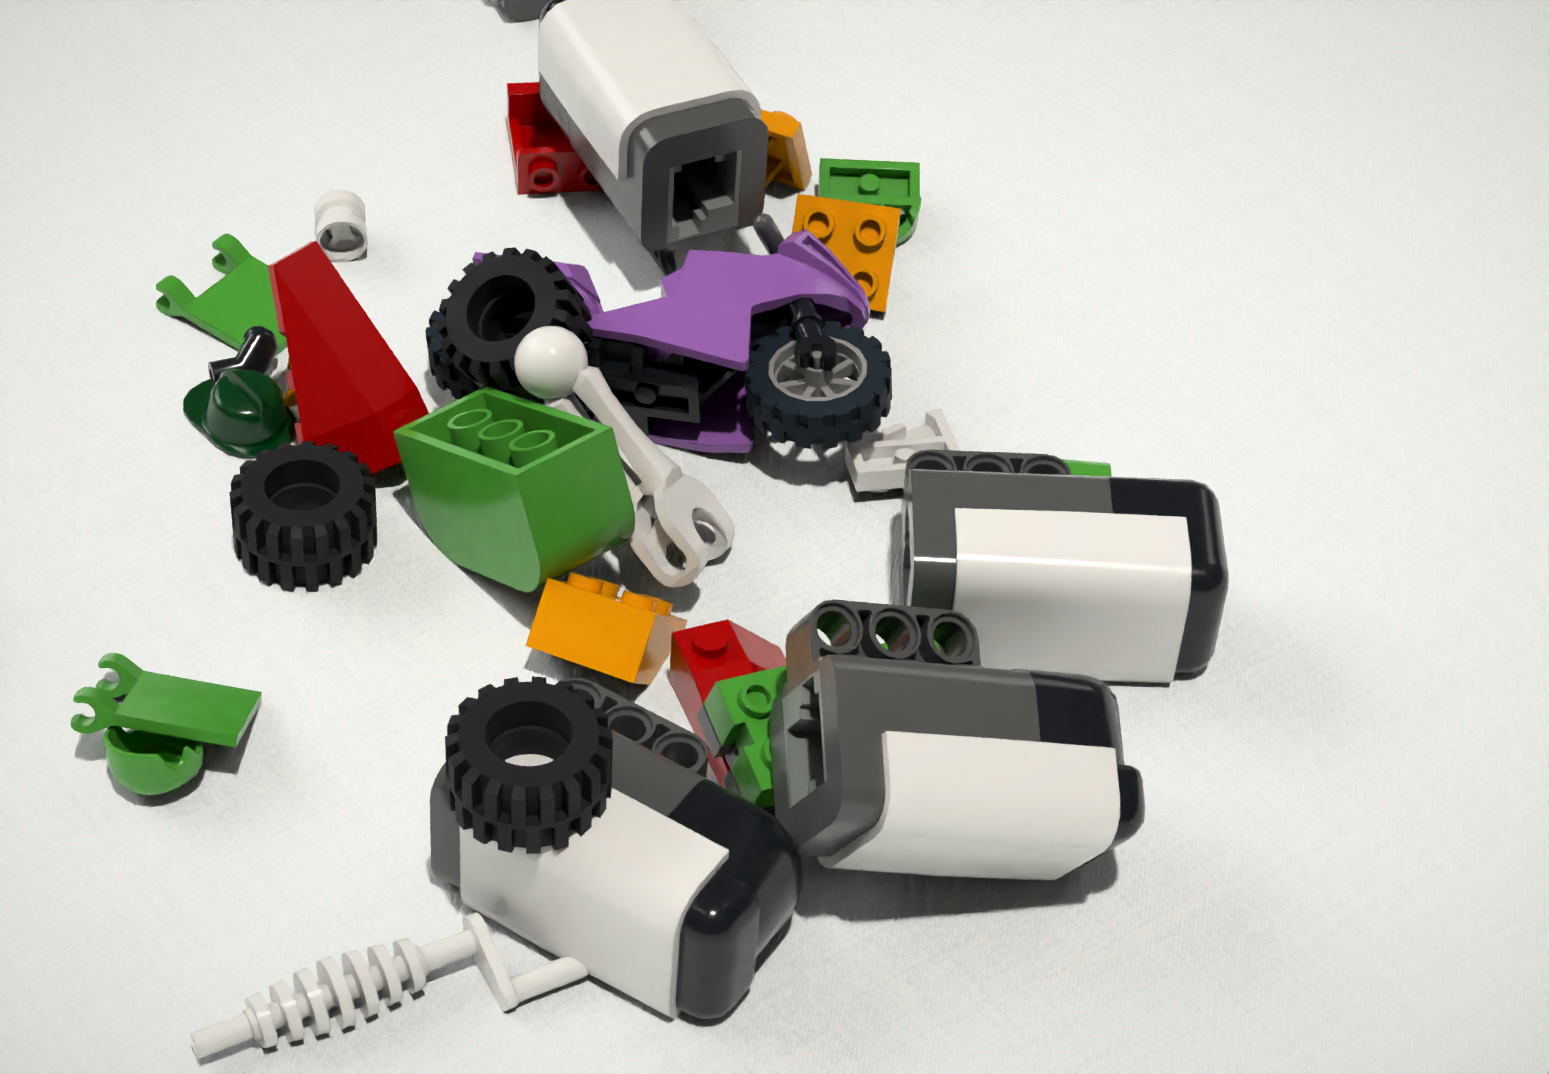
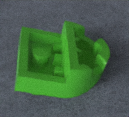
M820 158L818 197L900 208L901 216L896 244L902 243L912 236L917 226L922 199L920 197V162Z

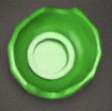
M118 726L108 727L102 737L106 759L116 782L137 795H160L176 790L195 777L204 759V745L201 741L135 729L126 732L122 727Z

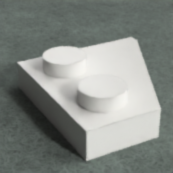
M933 409L926 412L925 424L906 431V426L898 423L883 429L877 435L864 436L854 443H846L845 463L857 492L883 493L891 489L904 487L906 463L912 454L921 450L960 451L942 409Z

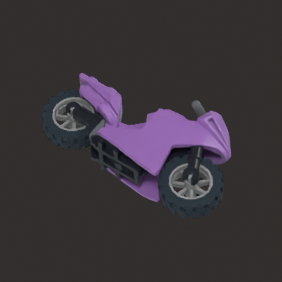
M759 214L754 218L753 228L769 255L689 250L683 267L660 279L661 298L606 312L603 311L592 279L584 266L553 261L583 297V302L590 310L592 319L586 322L593 330L592 341L583 343L589 351L587 354L588 366L600 369L611 392L635 424L653 443L708 453H746L753 448L755 423V426L764 433L768 430L772 434V439L784 444L789 440L795 442V447L810 449L811 444H822V449L838 447V442L847 440L850 444L862 439V433L865 431L874 432L881 425V417L886 418L890 412L892 400L890 356L887 350L882 351V343L874 336L867 338L864 336V330H862L870 316L868 298L860 284L831 250L808 230L793 232L784 240L773 218L768 214ZM475 252L472 258L473 264L477 266L482 263V255L487 253ZM434 310L429 318L430 327H426L425 331L431 374L436 376V383L443 391L450 389L452 397L459 400L480 388L474 385L445 352L441 344L444 338L438 333L437 321L445 317L441 312ZM534 310L525 311L513 317L503 327L497 341L506 340L518 334L528 324ZM573 392L584 410L587 411L586 413L591 420L601 423L588 406Z

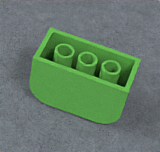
M486 386L393 431L421 522L439 550L459 566L517 590L531 592L545 585L547 578L556 579L627 542L633 535L635 528L634 507L613 428Z

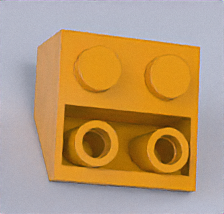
M570 572L567 581L547 578L525 646L631 683L650 685L671 652L672 632L685 629L687 620L671 615L673 604L626 590H624L621 598L617 596L620 589L619 585L593 576H584Z

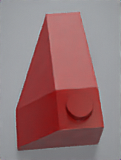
M311 241L268 266L279 333L286 337L291 370L286 371L289 390L295 389L300 422L294 423L297 442L300 445L302 441H315V445L319 446L329 443L338 446L339 452L349 450L358 456V463H366L371 474L402 462L393 431L429 414L417 386L317 241Z
M729 619L672 632L669 680L694 733L703 739L707 745L708 762L720 786L724 788L726 787L723 779L730 767L725 756L713 758L696 717L699 710L704 705L707 696L717 681L786 666V658L780 647Z

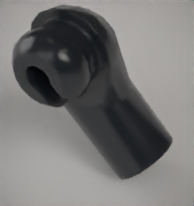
M263 326L250 327L243 335L245 340L236 357L208 362V372L212 387L220 378L221 372L229 368L256 370L266 374L277 354L278 342L276 335Z

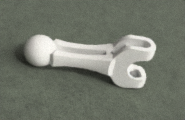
M543 326L528 333L518 345L514 358L515 373L519 382L532 395L545 399L544 405L591 420L573 393L575 392L602 424L613 428L616 443L635 470L634 472L620 456L635 513V528L632 537L629 539L631 548L661 584L677 588L692 583L703 571L708 560L721 556L730 547L735 535L732 519L707 486L696 478L683 474L681 468L666 456L635 424L611 392L600 369L588 366L586 349L574 333L559 326ZM699 520L709 523L715 531L716 540L714 542L703 541L693 522ZM670 542H673L686 556V568H677L668 561L666 547Z

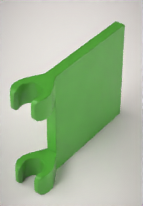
M223 234L212 242L213 249L220 251L219 254L213 257L212 265L217 271L227 275L197 298L175 276H167L156 284V290L164 294L157 299L156 307L167 316H182L237 350H240L245 340L243 335L250 327L263 326L276 335L278 342L276 356L287 348L286 337L281 335L278 329L268 270L269 265L253 257L241 242L230 234Z
M108 653L101 657L98 667L113 669L118 674L119 681L111 682L107 679H101L97 682L95 688L83 687L79 689L73 696V701L90 705L95 712V716L87 717L83 714H76L72 717L70 724L74 731L85 734L110 726H118L236 748L261 703L262 692L143 671L124 655ZM128 694L121 705L112 699Z

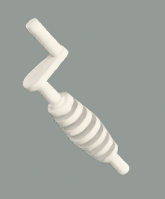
M478 912L463 917L464 931L422 947L414 946L409 938L393 941L394 957H391L383 944L368 947L369 966H367L358 950L342 953L341 960L344 975L332 956L318 960L316 969L320 985H318L311 970L308 967H304L293 973V984L296 994H292L285 980L281 979L269 986L271 1003L266 1004L262 994L257 992L245 999L246 1009L243 1010V1014L190 1033V1038L198 1058L250 1039L253 1041L258 1040L262 1048H268L278 1045L276 1029L279 1028L282 1029L289 1042L304 1039L302 1020L305 1018L315 1036L329 1033L331 1030L329 1009L332 1011L340 1029H345L356 1024L353 1000L356 1001L363 1017L368 1018L379 1012L380 1005L377 991L380 992L385 1003L391 1006L403 998L401 982H404L407 989L413 994L426 986L425 977L428 976V972L472 955L503 1011L517 1007L521 1001L586 977L588 970L579 961L565 956L509 978L485 921Z

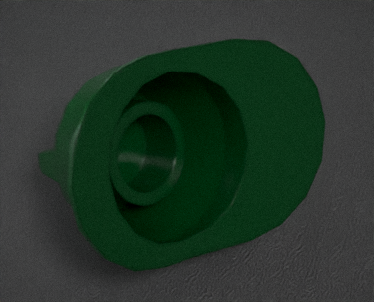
M229 368L221 372L220 378L214 387H212L210 379L203 381L190 389L183 399V412L190 422L209 436L220 448L227 453L239 457L256 458V453L264 449L272 451L278 449V444L291 443L296 434L294 424L296 423V418L290 408L285 405L283 393L278 384L267 374L256 370Z

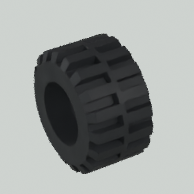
M516 247L504 248L502 256L498 257L492 251L482 255L483 262L475 266L472 262L462 269L466 275L460 281L453 279L447 289L450 291L451 296L449 299H442L439 311L445 318L437 321L438 333L444 338L441 344L445 352L452 358L451 360L477 388L481 389L487 386L535 401L538 400V397L529 393L521 385L515 373L514 358L521 340L537 328L559 326L574 333L582 343L592 341L593 330L586 322L592 319L591 313L583 302V297L558 266L547 256L542 258L537 251L527 248L522 255ZM534 310L528 324L518 334L509 339L497 341L503 327L513 317L525 311Z
M302 441L300 445H291L288 442L278 444V449L272 451L264 449L256 453V460H246L239 467L240 474L233 476L231 491L229 492L233 540L237 558L243 560V567L250 574L259 572V580L268 584L275 581L281 582L282 588L294 589L296 585H306V589L319 588L321 583L328 582L330 585L342 582L343 575H355L362 569L361 562L370 561L374 554L373 546L377 545L378 538L374 478H371V471L366 463H358L357 455L349 450L339 452L338 446L329 443L319 446L315 445V441Z
M532 676V682H519L518 677L504 679V685L497 688L492 684H488L478 689L477 699L467 697L458 705L459 715H451L447 724V736H445L447 800L450 811H455L456 822L463 830L473 828L474 839L484 845L492 840L498 842V850L512 853L515 847L526 848V854H540L541 847L551 845L555 851L568 847L569 830L573 828L582 836L591 828L592 815L601 818L606 810L607 798H611L613 736L612 728H608V717L603 708H594V698L585 691L574 694L573 685L559 681L556 685L546 683V677ZM525 754L542 755L553 759L549 763L537 766H519L504 760Z

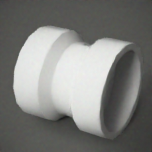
M332 190L324 193L317 199L314 206L316 241L329 260L346 262L358 258L364 253L368 245L367 227L365 225V204L358 195L347 190Z

